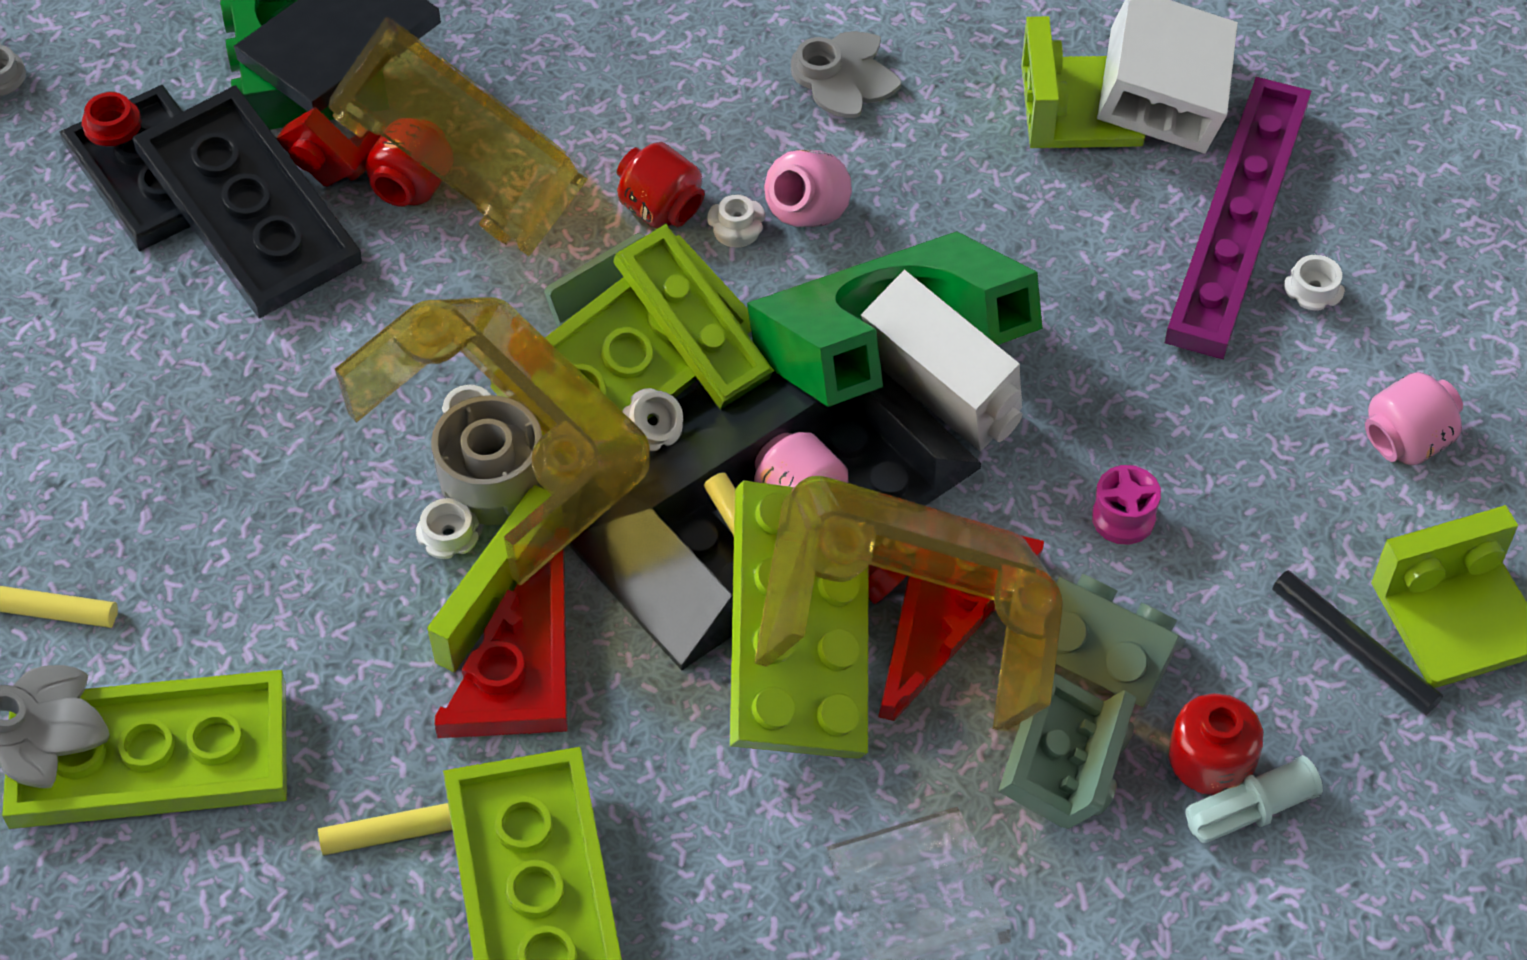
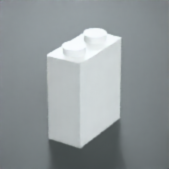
M1125 0L1111 27L1097 119L1206 154L1228 112L1238 22L1172 0Z
M904 270L861 314L862 321L876 329L881 370L979 451L983 450L993 439L997 442L1003 441L1016 428L1023 415L1020 412L1022 409L1020 363Z

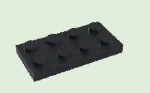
M236 85L133 136L135 150L258 319L362 263L359 247Z

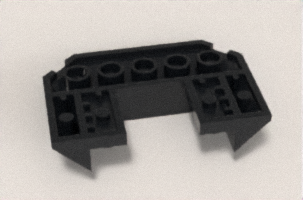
M881 370L883 387L829 407L776 372H773L769 380L721 410L703 385L679 399L678 403L683 412V428L678 440L670 446L663 444L656 451L644 450L635 445L634 437L629 434L576 476L564 537L568 546L682 671L732 637L734 536L713 513L717 508L704 488V484L708 479L724 472L735 489L743 480L754 482L756 457L771 439L782 433H812L847 467L848 485L845 494L869 497L870 504H882L890 512L893 519L892 528H894L981 469V462L883 370ZM654 415L647 421L650 425L654 426L657 424L658 419Z

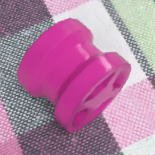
M1134 465L1116 466L1102 474L1097 483L1096 502L1092 510V522L1096 531L1106 540L1116 544L1131 545L1147 538L1155 526L1156 511L1161 499V487L1157 479L1147 470ZM1117 504L1125 506L1127 512L1119 510Z

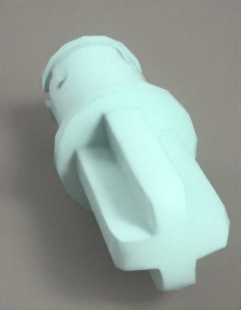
M1302 755L1290 763L1257 777L1250 774L1245 777L1244 782L1239 786L1226 789L1189 805L1185 811L1188 827L1192 835L1196 836L1201 843L1211 842L1252 823L1263 827L1271 823L1273 814L1308 799L1319 797L1323 792L1320 775L1312 761Z

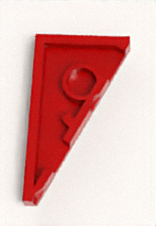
M923 512L878 718L895 721L1034 568L1043 551V540Z
M563 521L550 522L547 531L536 539L527 555L528 566L514 591L507 590L483 631V643L479 648L471 652L462 668L463 679L446 708L440 706L435 715L434 725L437 739L568 732L565 542Z

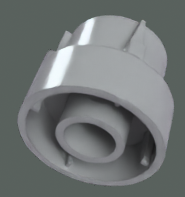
M495 395L469 398L447 410L438 420L433 430L431 447L441 492L445 498H452L467 505L470 511L476 515L479 524H504L528 490L537 485L542 477L545 457L541 428L534 414L518 401Z

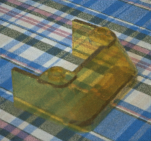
M389 17L384 19L329 100V109L335 112L332 116L344 127L361 138L367 130L376 135L381 134L475 204L477 210L484 215L478 224L486 232L505 245L512 238L515 239L519 250L528 257L588 180L576 160L569 153Z
M496 297L421 301L407 309L335 368L348 415L357 423L427 364H438L448 361L460 351L508 398L518 401L531 411L537 418L541 430L546 433L533 449V472L540 485L552 496L504 536L511 577L521 586L646 476L650 466L648 439L644 432L506 301Z
M825 476L807 477L800 481L786 495L781 507L754 664L768 667L805 637L815 576L834 582H845L857 577L870 564L994 600L997 614L1006 625L992 729L1007 731L1051 705L1063 600L1058 585L1030 545L1020 535L1009 530Z

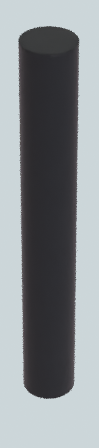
M1287 570L1276 580L1272 588L1274 592L1424 715L1429 714L1440 703L1443 694L1294 573Z

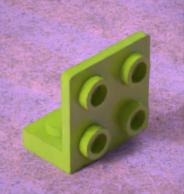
M1049 16L1026 17L1021 69L1030 148L1143 146L1145 134L1097 119L1107 56L1063 57L1062 41L1052 40Z
M1506 505L1390 538L1385 542L1371 584L1425 681L1434 688L1527 661V601L1503 563L1518 528L1517 522Z

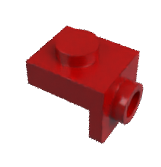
M314 107L286 124L276 139L299 168L309 172L323 186L328 187L345 177L353 181L366 171L365 162L368 154L380 138L381 133L374 126H371L348 139L329 119Z

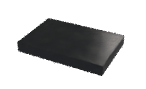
M297 0L234 45L239 62L307 111L316 107L321 112L439 25L441 18L439 8L427 0Z
M163 84L129 99V101L137 106L142 120L141 128L137 134L183 112ZM82 121L59 131L64 146L139 252L191 227L135 150L133 138L116 146L97 145L85 136Z

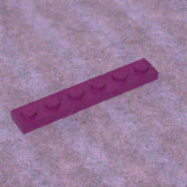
M1255 77L1167 327L1165 344L1224 360L1307 111L1312 90Z

